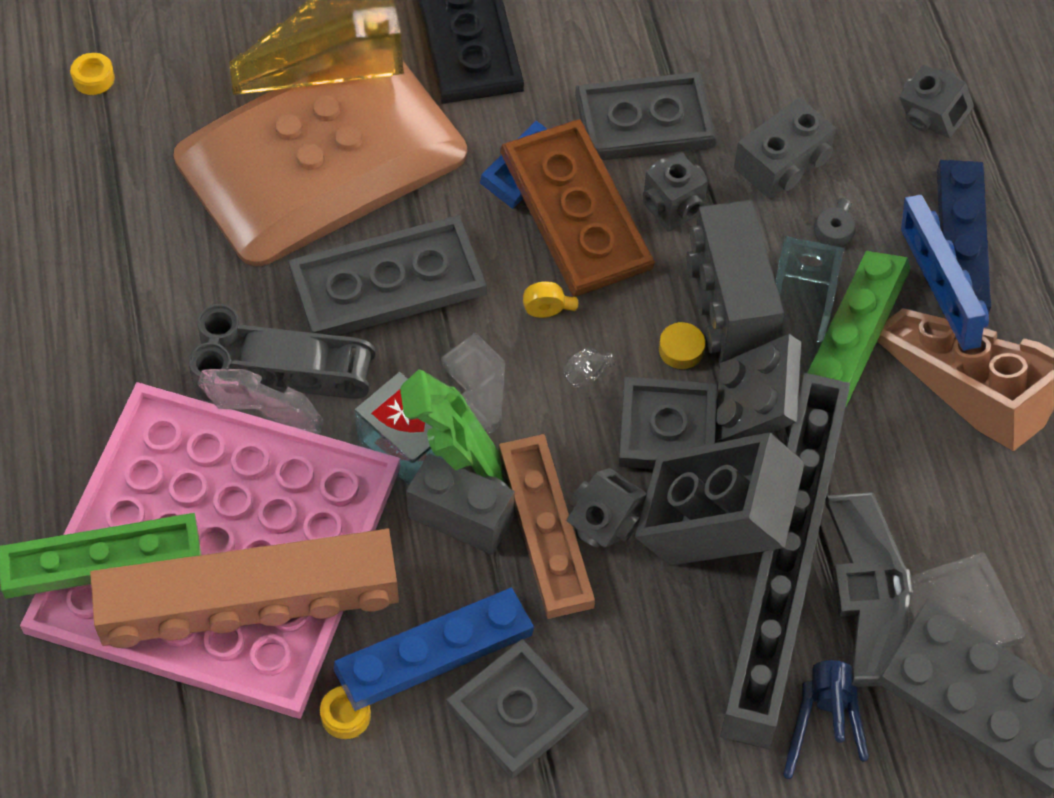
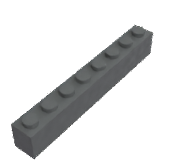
M804 373L798 396L797 423L791 426L787 448L805 464L785 548L762 552L720 734L722 738L766 749L770 748L779 717L851 383Z

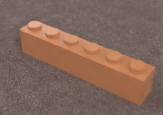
M389 528L90 571L94 627L102 646L111 645L116 648L131 647L138 644L141 640L162 638L169 641L180 640L189 636L190 633L209 630L215 633H229L237 630L240 626L257 623L266 626H277L288 622L291 618L305 616L325 619L337 615L340 611L353 609L379 611L386 608L389 604L399 603Z

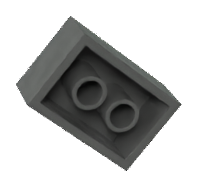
M746 200L699 207L697 224L690 227V240L693 251L686 254L687 269L690 278H697L699 289H696L698 312L700 316L706 315L709 326L706 327L707 347L710 354H717L720 366L722 362L778 339L784 310L753 201Z
M770 432L657 455L635 538L669 565L785 548L805 462Z

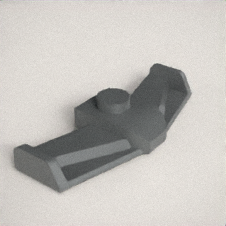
M874 492L826 495L825 506L829 510L850 561L849 564H835L832 570L839 617L858 616L852 685L856 687L881 686L877 683V680L907 631L910 598L913 596L910 570L904 565Z

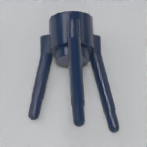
M837 660L818 662L812 668V681L802 684V703L783 772L785 779H791L794 775L812 705L815 701H817L819 709L832 712L835 741L838 743H842L845 740L844 709H848L859 759L862 762L868 761L869 753L858 706V688L852 685V668L849 664Z

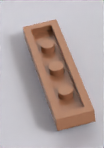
M545 434L499 444V455L508 486L515 491L514 507L547 619L593 609L595 598L573 526L566 521L569 513Z

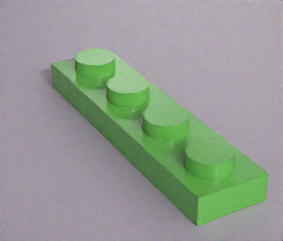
M871 251L865 252L807 372L808 374L851 383L846 407L911 268L908 257Z
M195 513L0 546L1 591L5 599L77 587L91 584L90 571L201 555V547Z

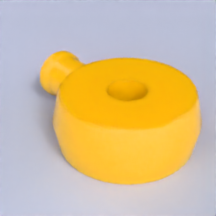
M538 282L525 289L523 305L529 315L546 318L560 313L563 309L576 311L578 308V298L565 296L561 286L556 283Z

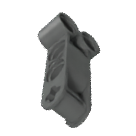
M225 304L210 305L202 310L198 316L197 326L201 345L192 350L189 356V369L193 388L196 394L203 400H222L232 392L234 385L345 398H360L369 393L370 384L367 381L369 363L375 358L376 349L368 341L354 337L240 325L236 311ZM220 331H225V332H227V333H224V334H222V335H214V333H217V332H220ZM353 347L356 348L355 355H352L351 352ZM209 370H218L214 374H204ZM350 381L354 384L352 389L349 388Z

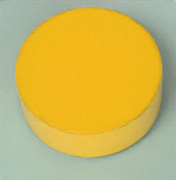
M100 53L83 54L74 60L70 68L74 87L83 94H101L107 91L115 80L112 62L108 57Z
M678 322L669 325L663 330L660 336L659 354L667 365L676 369H688L701 361L704 354L705 338L699 328L690 323Z
M340 686L332 689L324 696L320 705V716L323 727L330 735L339 739H351L359 736L367 729L371 720L370 705L354 711L343 687Z

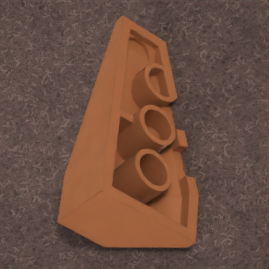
M904 308L887 319L877 340L880 345L977 431L1012 451H1015L1043 429L1054 410V350L1040 342L1023 338L1020 344L997 339L996 331L983 329L981 347L963 351L947 319Z

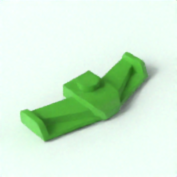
M423 370L415 372L400 388L403 412L408 419L413 420L417 418L432 426L427 431V437L433 453L437 457L441 456L454 470L471 465L477 475L484 478L486 476L496 477L504 482L499 451L467 405L465 398L455 387L448 386Z

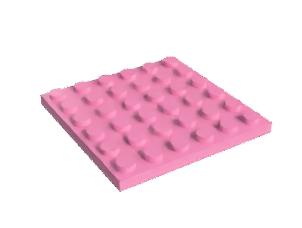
M136 382L64 535L195 513L201 555L374 531L377 528L400 470V458ZM91 584L36 593L20 627L23 633L29 636L301 719L343 611L325 619L305 616L291 618L288 622L277 626H266L257 623L240 626L237 630L229 633H215L209 630L190 633L189 636L180 640L169 641L162 638L141 640L138 644L131 647L116 648L111 645L102 646L94 627Z

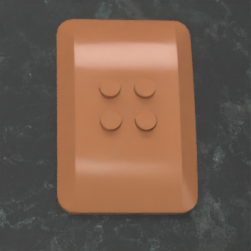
M375 47L306 74L229 112L180 141L174 149L173 157L178 170L238 257L245 264L265 266L459 168L467 158V144L400 56L392 49Z

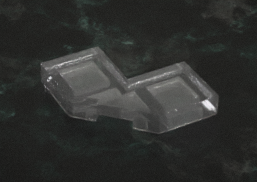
M475 332L442 356L441 366L466 390L461 395L465 398L467 405L486 433L490 435L502 424L506 361Z
M246 369L202 370L198 385L218 409H260L267 420L315 434L321 433L324 420L305 394L287 387L284 393L260 384L262 376Z

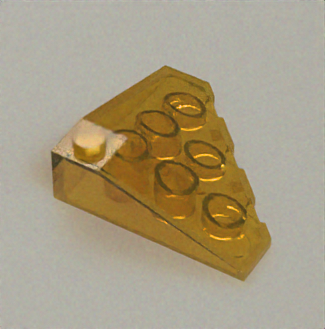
M306 1L288 19L278 23L260 37L256 44L229 61L233 95L404 74L401 32L394 1Z

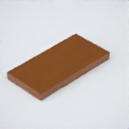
M581 119L502 144L500 153L572 296L577 297L653 269L655 261Z

